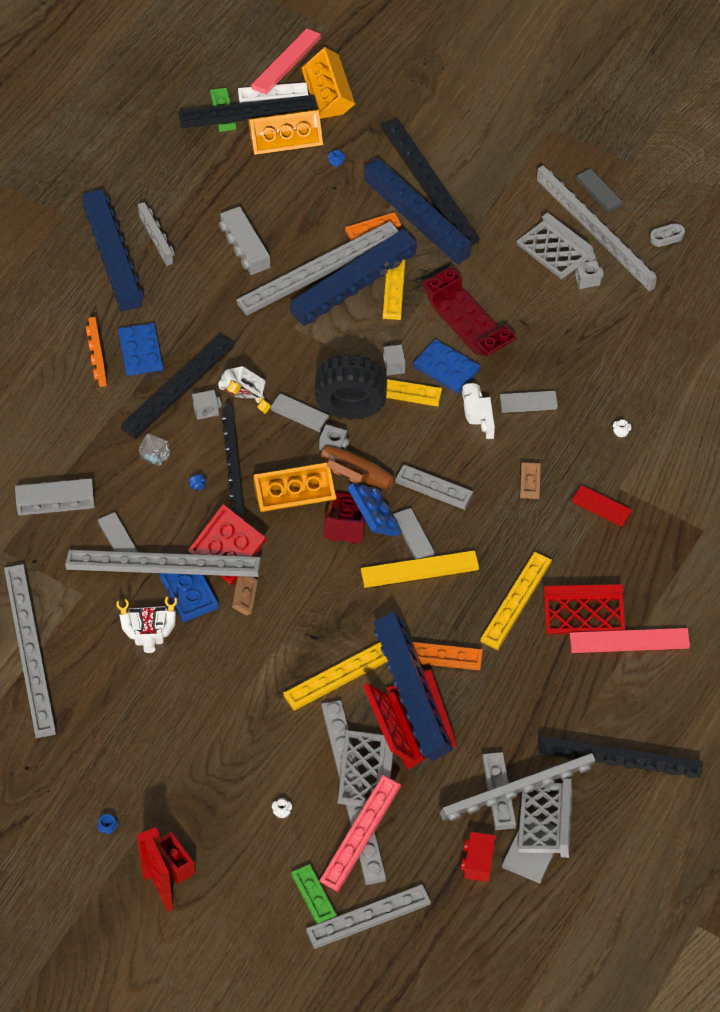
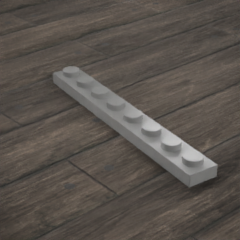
M591 753L443 807L440 812L442 820L449 819L453 821L460 818L462 813H475L480 810L479 807L487 805V807L494 806L499 803L498 800L503 798L506 800L513 799L517 796V793L523 791L525 794L532 792L536 789V786L543 785L545 787L555 782V779L561 778L563 780L573 776L572 773L577 771L584 773L591 769L595 758Z

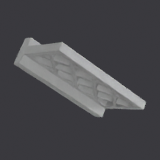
M548 212L542 216L543 221L516 241L519 247L561 280L585 261H594L596 259L593 247ZM543 228L547 230V234H538ZM557 238L558 242L549 243V239ZM546 239V243L537 244V240ZM528 240H534L533 244L526 245L524 243ZM569 247V251L560 252V248ZM545 248L544 253H536V249ZM548 248H557V252H548ZM568 256V261H559V257ZM572 256H581L578 260H571ZM548 257H556L555 261L547 262ZM558 266H567L562 272L558 270Z
M350 730L345 731L337 804L364 807L367 801L363 795L369 791L373 792L382 775L391 778L393 753L390 751L384 735ZM349 737L357 738L361 743L353 747L349 742ZM372 740L381 742L380 747L375 750L368 743ZM363 746L370 752L365 757H362L357 751ZM352 753L359 759L353 765L347 760V757ZM372 756L379 762L373 768L366 761ZM360 764H363L368 769L362 775L355 769ZM350 771L357 777L351 783L345 777V774ZM370 774L377 779V782L372 785L364 779ZM361 781L366 789L359 793L354 785ZM350 789L356 796L351 799L343 798V792Z
M563 779V783H553L545 787L543 785L536 786L535 790L538 794L533 798L523 791L518 845L519 853H560L561 857L569 858L573 794L572 779ZM551 790H559V794L553 798L547 793ZM541 797L548 800L543 806L536 802ZM534 805L537 808L535 812L530 814L526 811L529 806ZM551 805H554L556 808H558V810L553 814H550L546 810ZM543 813L548 818L540 823L535 817ZM532 821L537 826L529 831L525 825ZM553 821L557 827L550 831L545 826ZM540 829L546 833L541 839L534 835ZM528 838H532L536 842L532 846H523V843ZM552 838L556 841V846H547L544 842Z

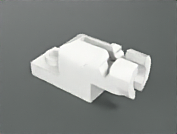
M474 383L465 384L462 387L467 421L469 424H481L482 432H485L486 439H494L495 427L490 397L483 398L479 385Z

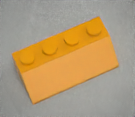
M324 47L301 68L309 93L315 96L320 119L344 115L355 105L339 54Z
M317 109L248 119L254 155L323 145L320 116Z
M328 463L255 474L253 484L260 512L336 500L331 470L327 467Z

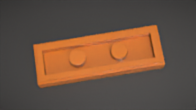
M393 212L345 227V232L350 241L390 221L397 230L401 229L402 224L396 213Z

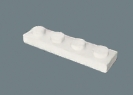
M307 83L275 85L267 95L253 90L252 87L238 88L239 104L308 96Z

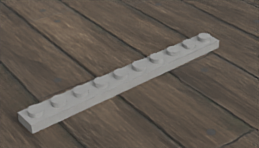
M544 166L538 168L537 181L648 291L653 290L657 279L655 273L649 270L643 261L638 259L632 250L621 242L619 237L615 236L606 225L601 223L598 217L592 214L586 205L581 203L575 194L570 192L550 170H547Z
M390 221L237 299V304L247 316L353 262L399 231Z
M69 550L65 566L66 570L259 577L261 558Z
M24 565L6 567L4 571L35 737L41 738L56 735Z
M341 700L321 704L339 781L345 731L348 730ZM353 753L347 757V760L352 765L357 762ZM352 771L345 774L350 783L357 779ZM361 781L354 785L359 793L364 790ZM350 789L343 792L344 798L351 799L356 796ZM346 805L351 827L363 807ZM374 832L359 857L365 885L386 881Z

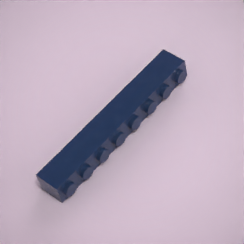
M379 158L365 166V181L453 262L458 265L471 256V241Z
M102 189L82 194L83 207L120 312L141 307L143 293L141 288H137L139 285L136 275L132 274L134 272L131 261L128 262L127 260L129 259L127 248L123 249L124 240L122 235H118L119 226L117 222L113 221L115 216L113 209L108 207L110 206L108 196H104Z
M402 229L290 302V313L303 327L313 323L319 316L328 313L336 305L342 304L348 297L356 295L365 286H369L379 277L385 276L389 269L397 268L403 260L411 259L416 254L417 242Z
M393 611L373 622L376 628L374 633L382 644L380 648L383 655L387 657V667L394 675L393 683L400 691V701L407 709L406 717L414 728L412 733L420 743L419 751L423 757L434 761L451 752L453 747L402 617Z

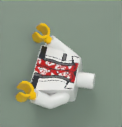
M243 366L224 371L219 381V388L221 390H225L237 398H254L259 403L257 408L265 414L271 407L263 396L266 382L264 379Z
M169 596L166 597L165 603L168 606V610H166L165 606L132 608L127 612L128 601L125 599L126 607L121 608L119 601H117L116 606L121 610L119 616L122 630L130 639H134L136 645H143L144 652H154L155 644L164 643V637L169 636L175 627L176 610H174V607L178 604L176 597L173 605L168 603Z

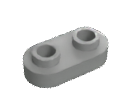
M671 224L654 229L650 235V242L657 247L679 242L684 238L685 229L680 224Z

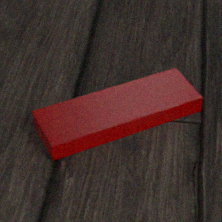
M582 485L572 499V503L621 527L624 526L632 514L631 509Z

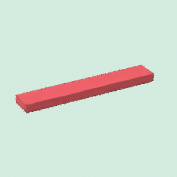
M306 28L252 83V89L267 95L321 39V34Z
M688 628L573 632L569 635L571 653L689 649L690 647Z
M382 775L321 877V884L339 892L401 788L399 783Z

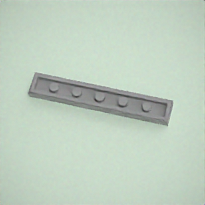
M423 884L308 927L306 932L313 948L316 949L429 906L431 901Z

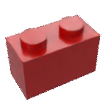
M170 832L160 838L162 858L175 882L180 884L195 874L194 862L173 833Z
M470 832V839H465L464 852H467V858H462L461 870L465 871V879L489 882L495 835Z

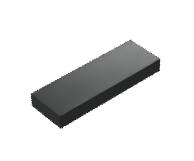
M591 168L576 176V180L607 213L622 206V201Z

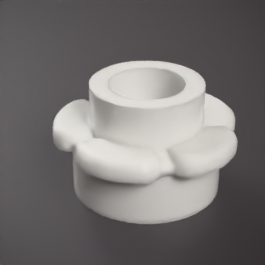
M626 420L615 421L613 424V431L618 437H625L631 431V425Z
M285 798L274 801L272 804L273 813L279 818L287 817L290 814V810H292L291 802Z

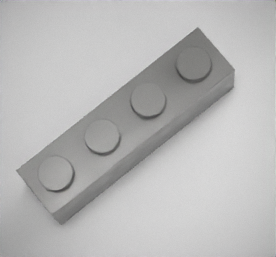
M237 207L221 213L220 229L222 232L225 231L228 243L234 246L236 256H240L243 268L247 269L250 275L269 269L270 256L242 209Z
M92 478L15 486L18 516L95 508Z

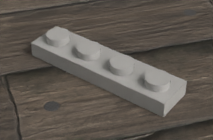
M145 202L138 204L139 217L165 265L173 264V248L168 246L166 235L161 233L158 221L153 219L154 216L151 208H147Z
M403 465L396 477L397 484L464 510L473 496V491L406 465Z
M503 752L483 754L482 761L488 791L508 784ZM503 798L498 800V804L491 806L495 830L516 828L511 799L506 800Z

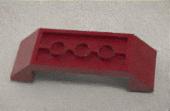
M452 266L422 282L432 308L475 355L489 356L517 340V336L507 325L500 328L462 288V277Z

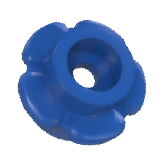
M339 150L330 152L328 154L330 164L333 166L342 165L345 154Z
M202 474L193 476L189 479V488L195 491L201 490L205 487L207 479H204Z
M110 814L102 815L98 820V830L105 832V834L113 833L114 829L118 827L115 817Z

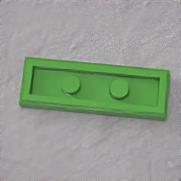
M227 88L210 90L213 107L231 105ZM235 122L217 124L219 132L236 130Z
M308 864L292 871L291 876L316 924L337 917L311 865Z

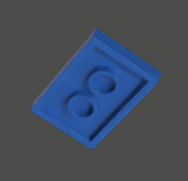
M154 323L118 328L126 376L163 371Z
M436 339L414 362V368L458 394L463 390L462 387L468 384L480 371L479 364Z
M354 483L348 487L350 494L372 532L395 537L402 532L398 526V521L390 512V507L383 500L380 490Z
M159 573V578L172 603H175V597L178 599L175 609L183 623L219 609V605L203 575Z

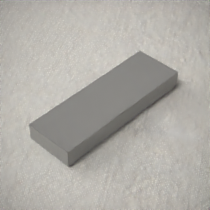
M555 391L500 394L502 413L557 410L558 407Z
M279 394L271 405V411L318 432L323 429L329 420V415L283 394Z
M409 508L393 514L415 560L434 556V550L412 509Z
M115 512L98 519V524L114 552L138 553Z

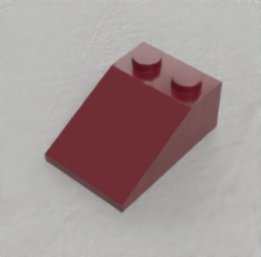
M335 491L336 500L329 502L326 513L323 538L331 541H347L352 544L362 543L366 524L365 518L350 493Z

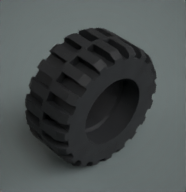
M344 354V356L337 355L333 359L329 358L325 363L323 362L317 370L315 398L321 409L327 411L328 414L353 420V418L363 419L365 416L368 418L373 413L376 414L385 405L387 374L383 367L375 360L371 361L369 357H360L357 354L355 356L350 354Z

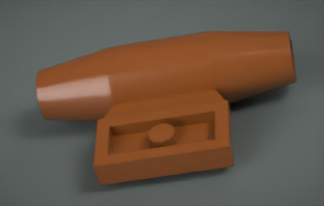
M329 445L325 446L322 451L321 459L328 463L327 467L331 468L334 474L340 476L343 474L349 477L348 480L357 484L363 482L385 490H389L394 482V476L376 463L355 453Z

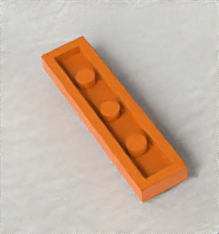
M96 317L88 318L89 325L86 326L87 337L91 336V340H88L89 350L94 352V354H91L92 366L96 365V369H93L94 380H98L99 387L107 386Z
M412 642L420 664L471 670L481 669L483 649Z

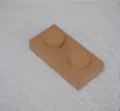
M522 462L520 498L539 499L541 463Z
M238 576L232 608L246 616L252 613L258 580L253 577Z

